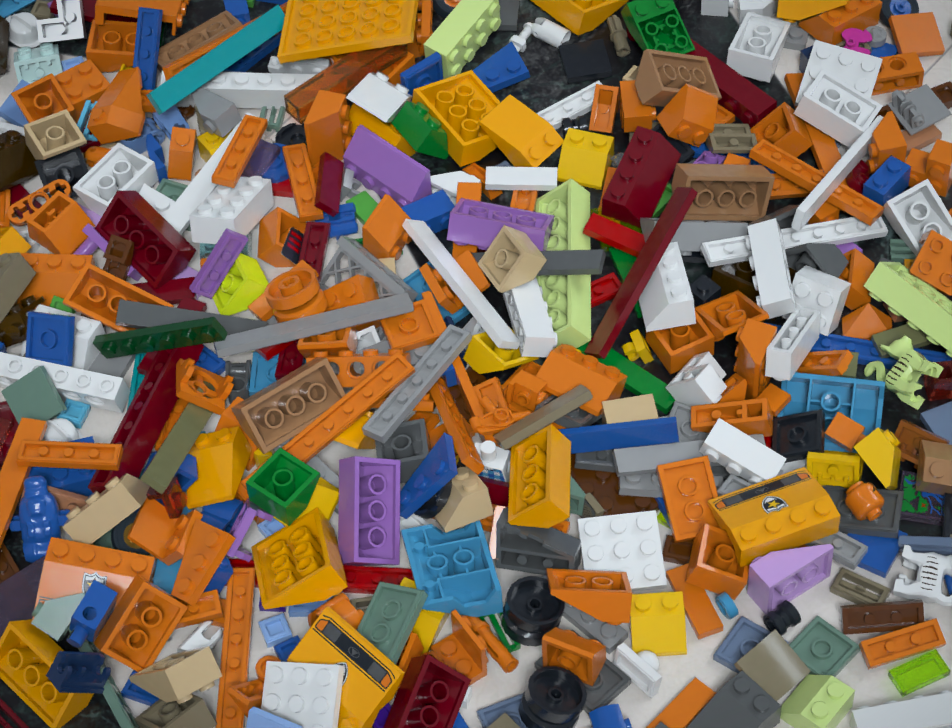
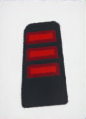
M292 227L281 254L294 264H298L304 234Z

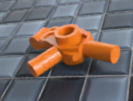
M484 396L479 403L487 411V414L482 417L474 416L469 419V423L474 433L489 435L501 432L531 414V411L512 413L507 408H496L488 396Z

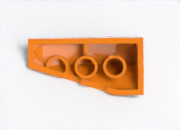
M139 67L119 71L92 108L87 128L101 144L141 136L145 122V112L142 109L144 98L141 96L142 79Z

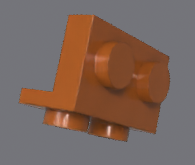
M904 419L900 420L894 434L900 441L898 448L901 450L900 461L905 462V460L914 463L913 467L918 469L921 440L949 444L950 442Z

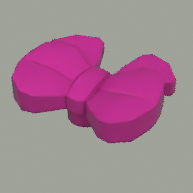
M857 28L845 29L842 32V39L846 42L843 48L868 55L871 54L870 50L859 47V43H868L873 40L870 32Z

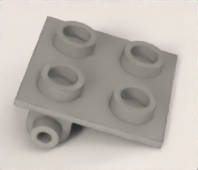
M927 84L906 95L903 91L895 90L892 93V102L886 104L889 105L901 125L911 136L952 115Z

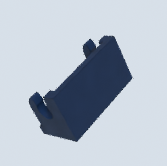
M59 651L46 676L60 693L102 694L104 691L103 687L110 676L111 668L105 667L102 674L100 673V667L105 660V656L102 653Z

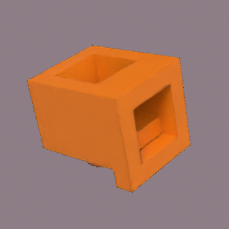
M521 369L508 383L507 402L510 404L513 401L535 411L536 406L548 398L546 393L548 382Z

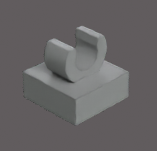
M347 168L343 171L340 202L346 196L352 198L360 193L356 190L360 187L361 182L353 179L354 171Z

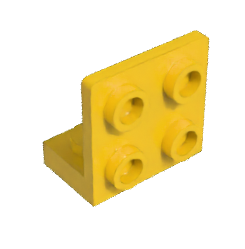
M824 450V453L808 452L807 470L821 486L831 485L850 488L855 483L861 481L865 461L858 453Z

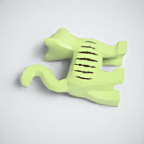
M908 336L894 340L889 346L881 344V349L898 361L887 375L886 368L881 361L870 362L864 369L865 376L869 377L876 370V381H884L886 389L896 393L901 401L918 410L925 400L920 395H914L916 390L923 387L917 383L921 374L938 378L944 368L936 362L926 360L924 355L915 351L912 346V340Z

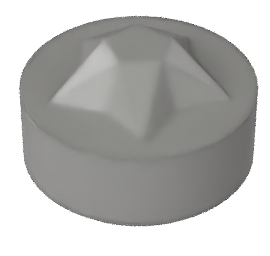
M870 26L865 29L871 33L873 38L871 42H868L870 47L877 48L885 44L887 33L883 28Z

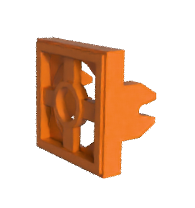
M180 358L176 363V396L221 415L225 410V400L234 386L231 383L234 378L229 375L222 377L195 365V360L191 358L187 360ZM191 376L195 377V380L190 381L189 379L191 378ZM203 381L212 384L215 388V391L209 389L203 383ZM194 385L199 386L204 393L195 389Z

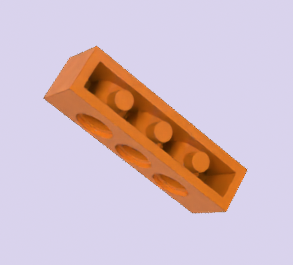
M917 52L879 57L883 60L871 96L890 93L895 90L902 91L921 87L924 69Z
M402 348L388 349V353H378V349H365L362 354H353L351 349L338 350V354H328V351H313V355L306 358V363L316 357L327 358L329 363L334 362L339 366V374L335 375L341 386L355 387L378 368L379 361H387L397 351L410 364L411 356L410 352L403 353ZM354 362H361L364 365L363 374L355 372L353 368Z

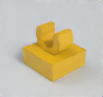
M639 329L629 333L633 342L622 346L628 359L635 361L641 357L645 364L653 361L654 359L648 344Z

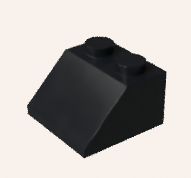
M80 147L34 162L43 187L54 180L63 179L71 187L72 194L70 198L78 196L73 190V186L88 172ZM60 186L56 187V190H59L62 193H64V189H66V187L63 189ZM49 191L46 192V194L49 196V198H51V197L53 196V195H50V192H49Z

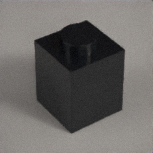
M704 274L690 284L694 308L721 297V287Z

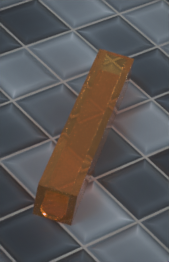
M407 44L349 53L284 95L286 112L302 124L306 120L319 89L348 94L368 73L382 72L408 55Z

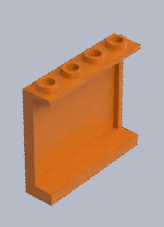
M97 0L95 4V24L104 25L107 14L138 18L139 7L163 10L162 22L173 23L172 35L175 36L178 27H182L183 16L185 17L187 5H189L190 0Z

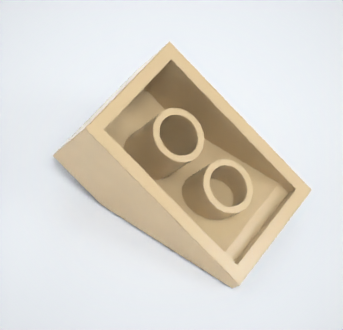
M207 646L173 653L131 675L129 679L133 684L164 702L177 701L178 704H181L193 698L192 693L199 689L202 692L215 686L214 681L222 677V673L210 647Z

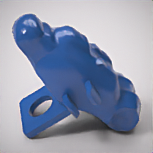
M31 476L23 482L25 492L19 504V515L12 517L9 527L11 531H21L26 562L39 564L45 560L51 537L62 539L61 526L67 521L66 515L70 510H59L54 495L48 491L45 477Z

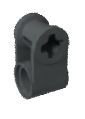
M247 360L246 363L225 362V376L229 375L234 378L231 382L234 386L228 396L230 404L237 397L244 400L250 397L251 360Z

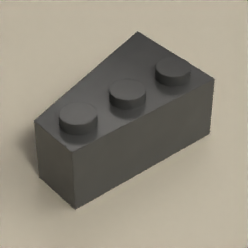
M506 507L503 508L496 526V568L546 575V568L578 570L581 562V540L553 527L538 528L510 525L508 523V508Z

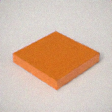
M933 12L890 16L888 21L899 54L916 51L918 57L943 55L945 48Z
M425 299L412 302L413 312L379 320L391 349L402 348L403 352L432 344L439 338L440 333Z

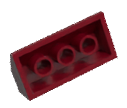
M637 126L602 198V215L641 228L640 218L653 217L674 173L676 163L681 158V154L661 133Z
M117 191L95 227L108 242L111 234L134 242L131 265L155 289H159L182 272L196 252V249L137 191Z
M428 654L411 658L383 728H453L471 679Z

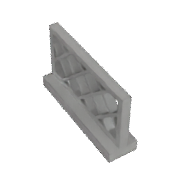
M340 236L336 243L339 245V248L322 273L320 289L323 291L328 289L325 283L331 275H335V285L341 283V273L349 272V277L351 278L355 276V270L362 269L364 270V276L372 277L374 283L380 284L381 295H378L379 299L407 292L411 301L415 300L418 293L353 238ZM345 254L348 257L349 267L340 269V260ZM381 327L380 330L377 332L380 337V340L382 341L385 337V334Z

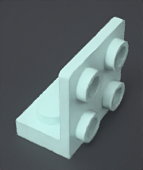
M53 42L40 44L38 48L31 49L30 46L18 48V52H14V66L18 84L22 79L31 84L51 73L54 76L62 73L58 44L53 45Z

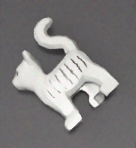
M904 545L902 553L904 558L903 567L918 571L916 580H910L906 575L899 574V579H896L893 589L894 596L906 599H920L925 603H938L942 606H952V594L946 596L942 593L944 575L952 577V555L943 556L935 552L917 553L912 551L911 546Z

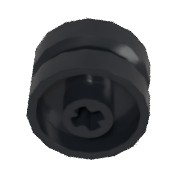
M535 576L520 578L511 584L507 592L503 612L501 613V625L505 633L513 641L524 646L542 645L544 634L555 627L559 628L565 609V602L550 594L547 579Z
M545 666L536 670L530 676L526 690L520 700L518 711L522 722L527 728H575L579 715L586 703L587 692L585 685L577 675L568 669L558 666Z

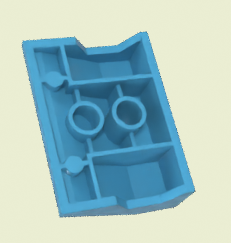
M795 372L790 381L785 380L781 382V389L791 395V401L777 417L823 409L825 413V431L837 412L864 426L865 436L869 435L876 428H881L885 391L884 381ZM825 438L824 450L848 452Z
M480 520L470 523L462 529L452 530L447 533L442 532L433 524L401 530L416 589L424 590L428 594L422 608L423 610L451 613L456 609L460 615L481 617L503 612L502 589Z

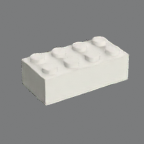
M261 176L240 177L235 188L218 185L189 215L192 242L217 244L226 228L247 236L274 205L271 179H264Z

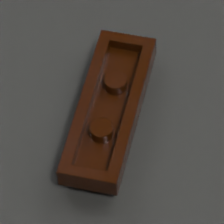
M922 600L840 606L841 627L844 635L896 631L924 622Z

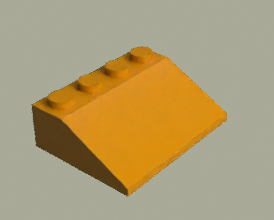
M629 0L531 1L539 6L541 10L555 18L557 22L570 29L572 33L581 35L594 30Z
M472 70L413 90L412 103L417 104V102L424 104L429 109L428 113L441 122V128L447 133L448 154L460 167L481 160L497 148V145L478 122L495 108L500 101Z
M318 507L295 520L290 526H285L251 547L261 602L265 610L324 601L331 596L338 595L343 589L348 587L334 528Z

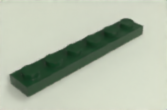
M215 317L98 335L95 337L93 345L106 359L225 341L228 332Z

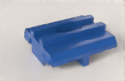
M353 202L339 205V213L334 217L323 211V219L315 220V222L331 223L329 238L336 237L337 241L341 235L355 234L358 231L355 214L356 207Z

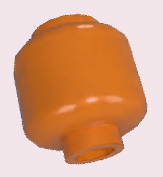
M859 481L846 491L845 504L857 520L863 521L868 519L873 521L882 514L881 509L884 505V498L872 483Z

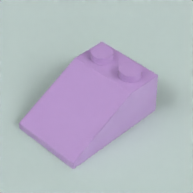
M831 544L787 549L773 551L763 557L755 558L749 565L747 594L765 614L770 611H776L777 606L783 601H792L830 576L834 547Z

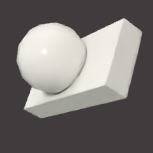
M624 642L617 646L613 664L631 678V681L650 698L658 694L662 676L657 672L660 664L656 654L651 651H641L636 654Z

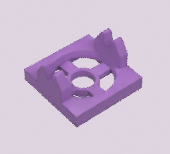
M247 498L229 532L236 539L226 555L232 558L236 556L250 562L252 553L240 546L255 515L270 522L274 516Z

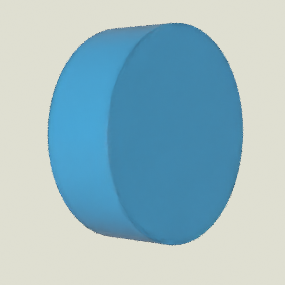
M726 592L716 596V604L727 619L731 620L739 614L735 603Z

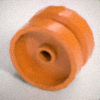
M309 268L292 269L280 274L267 285L264 291L269 306L273 308V314L277 323L323 313L328 306L327 299L323 290L320 289L315 272Z

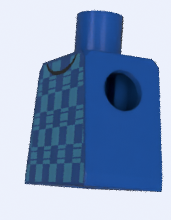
M94 580L71 617L69 629L72 632L68 636L67 642L76 648H81L85 640L94 642L115 609L118 593Z

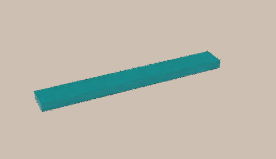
M279 4L149 92L146 96L159 115L280 32L283 28L285 14Z

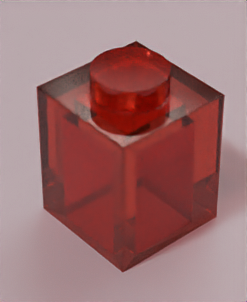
M952 360L936 362L944 368L939 377L934 378L924 375L923 378L929 401L951 399Z

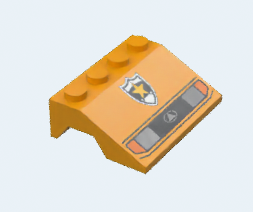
M805 467L708 500L707 503L720 529L726 530L734 546L737 562L740 567L751 564L759 556L763 557L773 551L793 549L838 533L841 516L830 495Z
M326 607L287 659V662L344 666L338 728H372L379 710L393 699L405 673L330 607Z

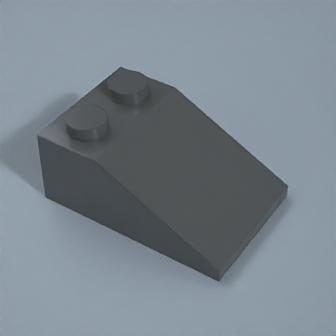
M741 671L722 686L687 728H774L780 723L782 706L745 672Z

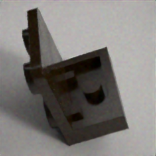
M34 295L22 299L19 304L15 302L0 323V342L4 343L5 348L26 341L28 321L26 312L44 302L43 296L35 298Z

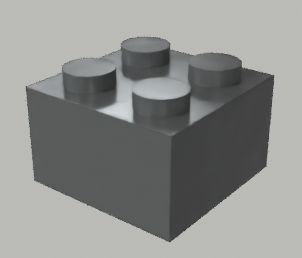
M424 418L402 422L385 443L375 440L377 458L400 460V483L407 482L431 451L430 437Z

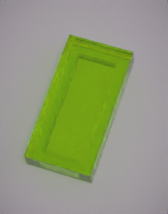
M935 649L889 670L888 676L903 697L949 676L951 670Z

